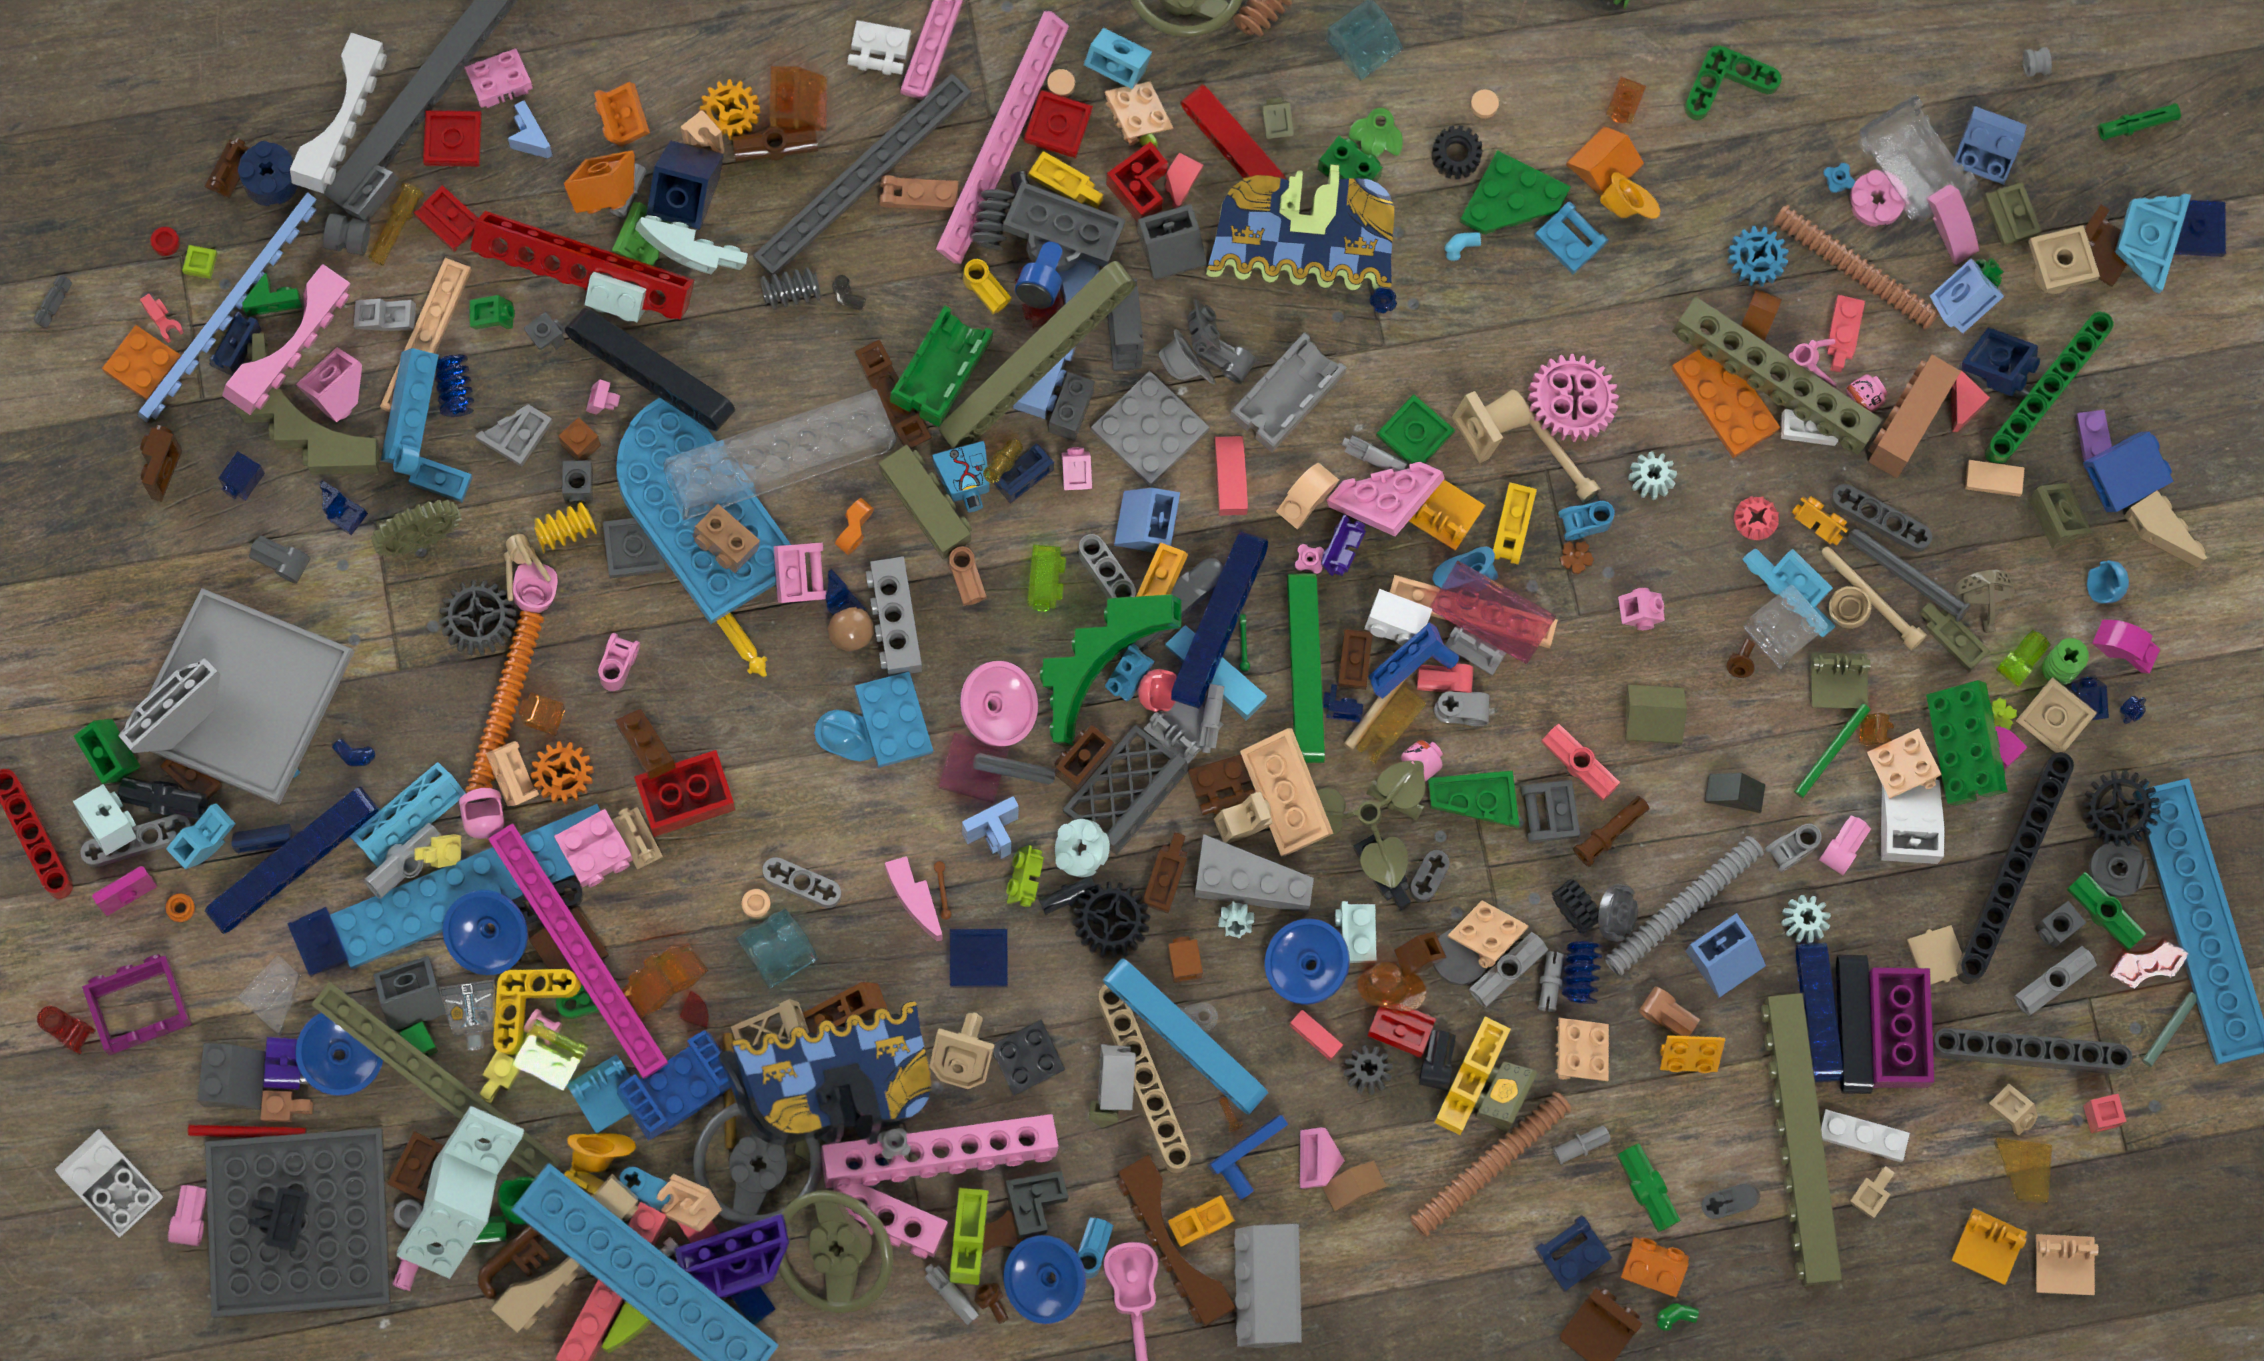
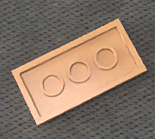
M1287 728L1240 751L1256 793L1261 791L1263 798L1270 805V815L1273 823L1269 827L1281 856H1287L1333 834L1292 728Z

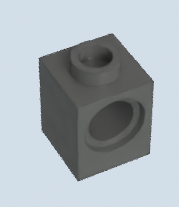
M563 461L562 494L564 501H569L572 505H577L579 502L586 504V501H593V466L591 461ZM576 479L585 481L581 488L576 489L570 486Z
M2067 901L2044 918L2036 927L2039 930L2038 935L2042 941L2056 948L2081 929L2086 922L2072 904ZM2053 921H2061L2065 926V932L2056 931L2053 927Z

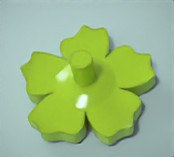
M1999 698L1992 702L1995 726L2010 730L2013 724L2011 720L2017 717V710L2013 709L2012 706L2006 707V700Z

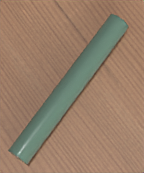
M2189 992L2142 1059L2144 1064L2150 1067L2153 1066L2197 1002L2196 994Z

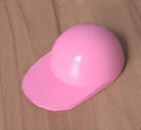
M534 562L530 566L526 563L518 566L513 582L514 603L521 610L540 613L549 608L554 600L558 583L557 574L553 568L543 564L551 577V580L547 582Z

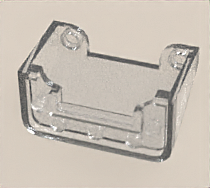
M1914 94L1862 127L1859 132L1861 138L1858 139V143L1866 154L1870 152L1906 204L1904 209L1910 219H1917L1919 222H1922L1934 216L1926 199L1927 197L1951 184L1960 191L1964 201L1975 194L1978 181L1971 171L1965 175L1963 174V165L1957 164L1929 124L1930 118L1928 115L1924 116L1920 109L1924 104L1917 94Z

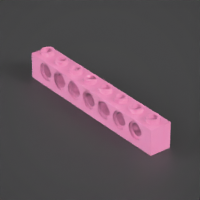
M1053 1114L909 1133L906 1135L907 1144L911 1148L910 1153L918 1157L919 1160L916 1162H909L904 1156L896 1155L892 1159H887L890 1164L880 1166L875 1162V1159L883 1157L882 1143L878 1141V1143L868 1145L866 1140L822 1145L821 1158L826 1188L833 1187L835 1190H843L853 1184L860 1183L864 1186H872L882 1180L889 1179L892 1182H901L911 1176L918 1175L921 1178H930L940 1172L947 1171L950 1174H959L969 1168L978 1167L979 1170H988L999 1164L1017 1166L1028 1160L1046 1162L1051 1160L1052 1157H1056L1059 1146ZM1028 1138L1033 1142V1145L1023 1146L1019 1139ZM894 1141L892 1142V1145L896 1146L897 1143ZM992 1142H1000L1005 1148L995 1150L990 1144ZM972 1146L976 1152L974 1154H966L963 1152L962 1147ZM937 1149L943 1150L947 1156L945 1158H938L933 1154V1151ZM855 1161L860 1164L861 1168L851 1170L846 1166V1163Z

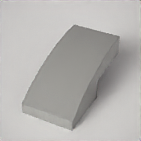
M381 298L356 300L354 328L377 331L413 330L416 303L412 300L385 302Z

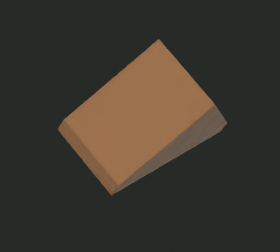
M1374 1161L1350 1168L1330 1180L1326 1186H1322L1334 1212L1387 1187Z

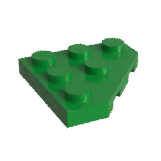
M1497 150L1465 209L1460 223L1485 235L1495 232L1496 229L1530 222L1537 217L1554 215L1559 212L1571 186Z

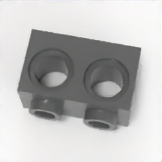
M1068 372L1049 421L1050 433L1072 441L1076 440L1094 393L1095 381Z

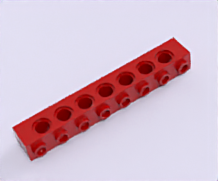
M484 211L476 221L470 251L477 252L484 258H495L504 261L509 266L522 267L531 270L536 275H546L555 278L563 284H574L583 287L586 291L588 290L590 276L593 272L603 275L608 273L612 278L630 283V281L635 282L638 286L646 288L642 310L656 311L669 319H681L686 313L695 282L694 279L488 211ZM499 238L504 239L507 242V245L503 244L499 240ZM525 247H529L534 254L528 252ZM551 255L556 256L560 262H556ZM578 264L583 265L586 271L580 269ZM656 290L662 291L665 297L660 296Z

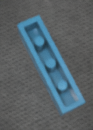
M414 348L401 353L381 461L393 464L395 472L412 476L416 471L438 354Z

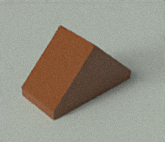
M1756 289L1741 327L1765 341L1782 299Z

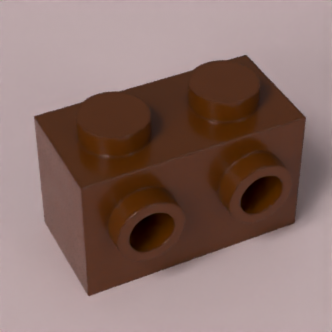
M1093 725L1087 731L1082 730L1074 739V746L1068 753L1064 751L1054 763L1056 765L1055 776L1076 793L1113 751L1114 742Z

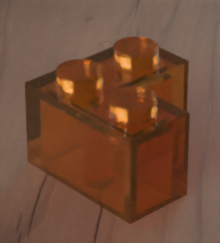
M689 943L678 948L676 945H673L661 955L654 953L643 962L645 966L628 977L630 982L621 991L642 1018L660 1010L675 994L694 986L708 972V969Z

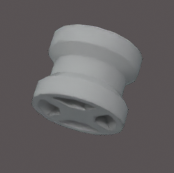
M2047 47L2040 48L2039 51L2024 50L2023 67L2027 77L2034 76L2036 73H2042L2043 75L2051 73V55Z

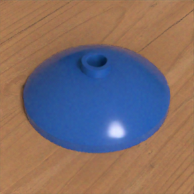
M476 890L459 897L448 909L443 923L444 942L450 955L463 968L476 974L495 975L507 971L520 960L527 946L528 930L522 912L509 898L495 891ZM488 923L495 926V931H491L488 928Z
M1301 919L1284 926L1272 938L1265 955V972L1272 988L1284 999L1303 1005L1322 1002L1335 994L1344 983L1350 965L1349 950L1343 936L1330 924L1317 919ZM1316 962V968L1309 970V964Z
M323 1013L314 1016L303 1027L296 1044V1062L301 1075L313 1088L328 1095L346 1096L363 1090L376 1078L383 1063L380 1057ZM338 1050L343 1051L345 1057L342 1060H337L334 1057V1053Z
M1039 1235L1022 1241L1012 1250L1004 1268V1286L1009 1301L1023 1317L1036 1323L1051 1324L1068 1318L1079 1307L1085 1293L1086 1276L1080 1257L1069 1244L1053 1236ZM1051 1272L1056 1275L1055 1282L1051 1279Z

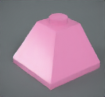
M336 347L296 385L326 416L338 422L340 419L346 418L351 413L352 408L358 404L362 364Z

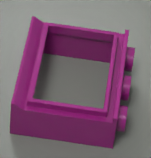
M159 954L145 958L143 964L135 967L133 965L120 967L116 970V974L105 977V975L93 977L88 980L89 984L82 986L103 1049L109 1056L192 1025L171 963L165 955L162 957ZM165 973L179 1014L111 1040L97 998Z

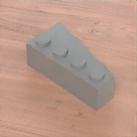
M1203 834L1195 897L1226 902L1234 901L1240 904L1308 913L1314 878Z

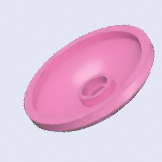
M992 661L982 664L971 672L963 685L960 700L962 716L971 733L980 741L992 746H1009L1024 739L1033 728L1038 713L1037 693L1028 675L1016 665L1005 661ZM989 701H990L991 704H992V709H991V710L988 708V702H989Z

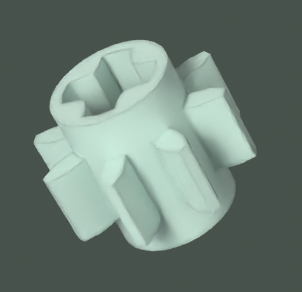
M1233 901L1227 908H1221L1219 927H1225L1226 936L1230 935L1241 938L1246 932H1252L1251 923L1254 922V913H1247V904L1243 905Z

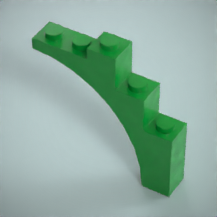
M1172 594L1108 598L1107 607L1104 610V619L1107 627L1075 629V637L1072 639V650L1075 657L1043 658L1040 680L1043 687L1053 691L1050 697V706L1053 711L1050 736L1054 743L1063 747L1074 746L1076 722L1082 702L1092 682L1104 666L1121 650L1137 640L1159 631L1181 628V599Z

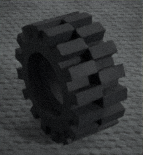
M1461 125L1458 126V129H1454V126H1449L1448 131L1443 129L1440 136L1437 135L1433 144L1431 158L1432 160L1434 159V167H1439L1438 172L1441 175L1445 172L1447 173L1446 178L1451 179V175H1455V180L1461 178V175L1467 178L1470 172L1474 173L1477 166L1480 164L1483 150H1481L1482 142H1478L1479 136L1476 133L1474 135L1471 134L1472 129L1468 128L1467 131H1464ZM1452 144H1461L1466 148L1468 155L1462 161H1453L1447 155V148Z
M1569 879L1552 893V898L1555 901V905L1560 909L1561 914H1564L1568 923L1570 922L1572 927L1576 928L1579 933L1584 934L1598 923L1599 909L1596 907V903L1591 900L1592 897L1574 879Z

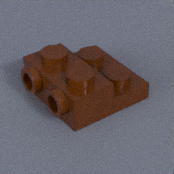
M156 425L155 428H151L149 435L146 434L141 442L140 450L148 463L142 469L141 480L151 499L162 502L182 450L170 429Z

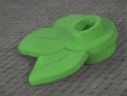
M1385 108L1372 110L1367 118L1354 122L1349 132V139L1361 141V149L1364 154H1370L1376 158L1385 149L1391 154L1398 156L1403 146L1402 133L1394 126L1392 113ZM1379 116L1384 117L1386 124L1380 127L1376 125L1375 119Z

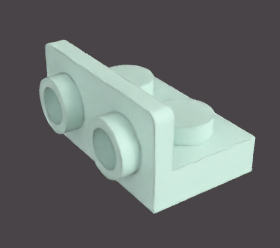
M1342 901L1340 909H1335V926L1340 927L1341 935L1346 941L1350 963H1376L1375 904H1348V901Z

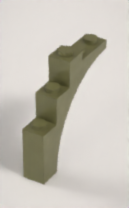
M264 333L252 334V343H248V359L252 360V362L269 356L268 342ZM272 387L268 392L270 397L261 410L256 408L251 415L235 405L236 413L241 415L244 423L274 422L269 424L270 440H274L278 449L308 448L303 449V464L308 466L311 475L379 473V444L376 438L354 437L342 434L313 422L293 406L280 388L275 389Z

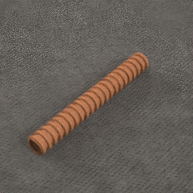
M1783 206L1773 221L1775 227L1779 225L1781 231L1786 230L1788 232V236H1795L1794 240L1802 241L1801 245L1803 246L1808 245V249L1810 251L1815 250L1817 256L1821 254L1824 261L1827 259L1831 261L1830 265L1833 266L1835 264L1838 266L1837 270H1844V274L1846 276L1848 274L1851 275L1853 281L1857 279L1859 285L1864 284L1866 286V290H1873L1872 294L1880 295L1879 299H1886L1887 304H1893L1895 310L1899 308L1902 315H1909L1908 319H1915V324H1922L1924 330L1929 328L1939 313L1937 308L1935 310L1931 308L1932 304H1925L1923 298L1919 300L1916 293L1912 295L1910 289L1907 288L1905 290L1903 284L1900 283L1898 285L1896 284L1897 280L1894 278L1892 280L1889 279L1888 274L1883 275L1881 269L1876 270L1874 268V264H1867L1868 260L1860 259L1861 255L1859 254L1854 255V251L1852 249L1847 250L1845 244L1841 246L1838 239L1835 241L1832 239V235H1825V230H1818L1816 224L1812 226L1811 221H1805L1803 215L1798 216L1796 210H1789L1790 206Z
M1552 1093V1098H1547L1545 1104L1541 1103L1538 1106V1110L1534 1109L1531 1112V1116L1527 1115L1525 1122L1520 1121L1518 1128L1513 1127L1511 1134L1506 1133L1505 1139H1499V1144H1494L1491 1147V1151L1487 1150L1484 1153V1157L1480 1156L1478 1158L1479 1162H1473L1471 1169L1466 1168L1464 1175L1459 1174L1457 1181L1453 1179L1451 1186H1445L1444 1192H1438L1437 1198L1433 1197L1430 1200V1204L1426 1203L1423 1210L1419 1209L1417 1211L1418 1215H1412L1410 1219L1415 1229L1421 1235L1428 1237L1430 1235L1429 1231H1435L1437 1224L1442 1225L1444 1218H1450L1451 1212L1455 1213L1458 1206L1462 1207L1464 1201L1468 1202L1471 1199L1470 1195L1475 1196L1477 1189L1482 1190L1484 1183L1489 1184L1491 1177L1495 1178L1498 1175V1171H1504L1505 1165L1509 1166L1511 1160L1518 1158L1517 1154L1522 1155L1525 1152L1524 1148L1529 1149L1531 1142L1536 1143L1538 1136L1543 1137L1545 1130H1551L1552 1124H1558V1119L1562 1120L1565 1117V1113L1569 1114L1572 1110L1568 1101L1560 1093Z

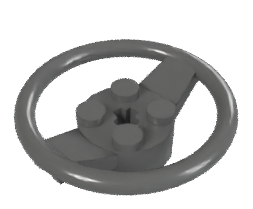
M737 1103L716 1114L701 1132L695 1147L693 1168L696 1183L710 1189L722 1210L718 1214L731 1222L748 1225L779 1215L786 1208L784 1207L770 1214L757 1215L767 1194L774 1192L783 1185L788 1175V1161L784 1148L781 1145L769 1144L754 1136L751 1132L749 1137H744L740 1140L730 1156L729 1169L732 1179L736 1183L733 1209L725 1205L715 1195L706 1176V1151L711 1138L719 1127L730 1118L741 1114ZM814 1137L806 1139L811 1160L810 1172L807 1182L798 1197L815 1191L821 1177V1147L819 1141L815 1140ZM757 1159H763V1164L767 1165L765 1170H760V1173L754 1172V1166L751 1165Z

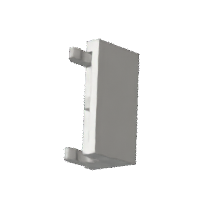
M1101 1044L1098 1084L1100 1109L1132 1110L1136 1056L1135 1053L1130 1052V1047Z

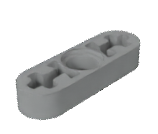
M778 857L768 859L763 865L764 879L775 887L824 908L835 907L841 900L839 885L828 878ZM780 865L781 872L789 875V870H793L789 877V884H784L786 881L784 876L776 875L775 878H772L771 872L768 869ZM800 875L807 876L810 879V886L805 890L796 889L794 886L796 877ZM815 881L820 882L818 888L827 891L829 887L833 888V894L836 895L835 898L829 897L827 901L823 900V894L816 890L815 896L810 895L815 888Z

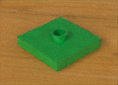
M1413 394L1377 432L1376 436L1408 464L1417 462L1426 464L1455 433V429Z

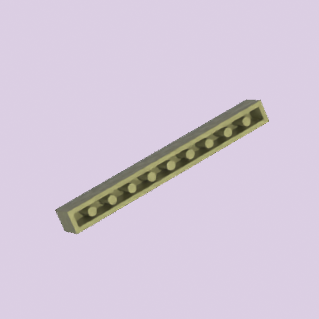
M1803 994L1768 996L1764 1001V1005H1761L1760 1012L1762 1022H1767L1768 1033L1764 1034L1766 1050L1771 1052L1772 1061L1768 1062L1769 1077L1775 1081L1776 1090H1772L1773 1106L1778 1107L1779 1118L1776 1119L1777 1135L1782 1136L1783 1147H1780V1160L1782 1165L1786 1164L1787 1176H1784V1189L1786 1193H1790L1791 1204L1788 1205L1787 1211L1789 1221L1794 1222L1795 1233L1791 1235L1793 1250L1798 1251L1799 1262L1795 1264L1796 1277L1798 1280H1802V1287L1837 1284L1842 1280Z

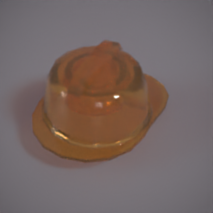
M1381 962L1367 969L1358 980V992L1361 997L1369 1004L1398 1011H1412L1419 1008L1426 998V987L1423 981L1416 974L1406 976L1403 969L1390 962Z

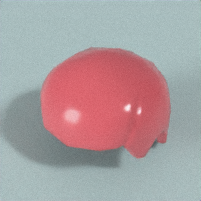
M1154 669L1147 672L1140 680L1138 686L1139 702L1147 710L1154 712L1169 711L1176 703L1180 691L1179 679L1176 674L1162 669Z

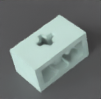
M104 784L73 801L80 818L105 855L136 839L132 829L136 824L128 811H121L120 808L123 805L115 791L109 793Z

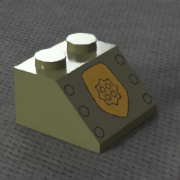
M1503 1062L1500 1069L1494 1066L1487 1080L1492 1085L1487 1094L1481 1092L1474 1106L1479 1110L1476 1118L1507 1133L1538 1072L1507 1062Z

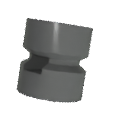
M330 213L324 230V248L339 252L346 248L350 254L364 256L370 239V220L363 221L354 217L351 221H348L347 216Z

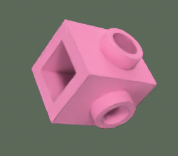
M1638 588L1631 593L1618 597L1622 624L1635 626L1638 630H1650L1654 628V624L1665 621L1664 603L1660 593L1650 592L1649 588Z

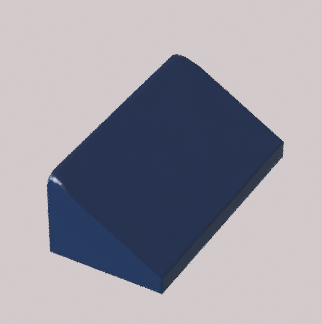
M282 824L235 832L232 836L231 845L234 851L239 854L292 845L293 837L291 825Z

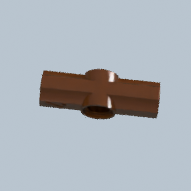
M815 126L788 130L773 127L764 133L732 137L736 162L763 158L778 161L786 155L818 151ZM778 140L782 145L772 148L769 146V143Z

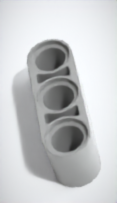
M1095 534L1085 535L1079 543V558L1106 598H1117L1115 594L1120 590H1125L1130 594V597H1135L1136 588L1104 541ZM1094 545L1099 549V552L1089 555L1084 551V548ZM1110 568L1115 574L1112 577H1103L1100 574V570Z

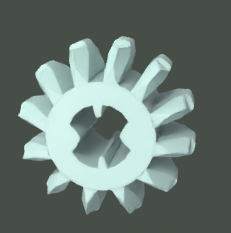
M1653 451L1649 452L1648 458L1641 454L1638 456V463L1633 462L1630 467L1633 472L1629 474V480L1635 482L1632 489L1635 491L1641 488L1640 496L1642 498L1647 493H1650L1651 498L1656 500L1658 493L1665 497L1668 494V489L1674 488L1675 482L1672 479L1676 478L1677 472L1670 470L1674 464L1673 461L1663 462L1665 458L1664 453L1660 454L1658 459L1655 458ZM1651 472V475L1656 473L1658 475L1657 479H1654V476L1652 479L1649 478L1648 473Z
M1804 895L1799 896L1798 902L1791 899L1788 902L1790 908H1784L1782 914L1787 917L1781 922L1782 926L1791 927L1786 932V935L1791 936L1793 933H1796L1797 943H1800L1804 936L1808 944L1813 942L1814 937L1820 940L1824 936L1822 930L1827 931L1830 928V925L1825 922V920L1831 917L1830 913L1821 912L1826 904L1822 902L1818 906L1815 905V896H1812L1809 902H1807ZM1804 914L1809 916L1808 921L1810 922L1808 925L1803 923L1804 918L1802 916Z

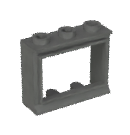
M1137 278L1133 279L1136 283L1134 290L1108 314L1114 371L1135 370L1142 367L1144 340L1142 339L1143 332Z

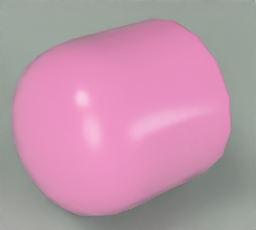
M479 788L466 793L459 799L464 830L470 837L477 839L489 838L503 829L504 815L501 793L491 788ZM492 798L486 801L468 803L473 800Z

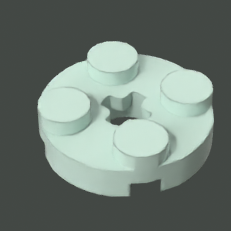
M1077 819L1069 824H1063L1058 830V837L1055 843L1057 867L1077 877L1094 875L1096 873L1095 870L1098 869L1100 864L1104 865L1107 861L1110 849L1109 838L1099 827L1100 825L1086 819ZM1082 842V844L1086 845V850H1083L1080 856L1078 846Z

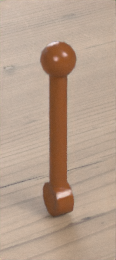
M938 861L934 864V871L938 873L942 903L940 916L942 919L947 920L951 917L952 913L947 905L943 875L945 864Z

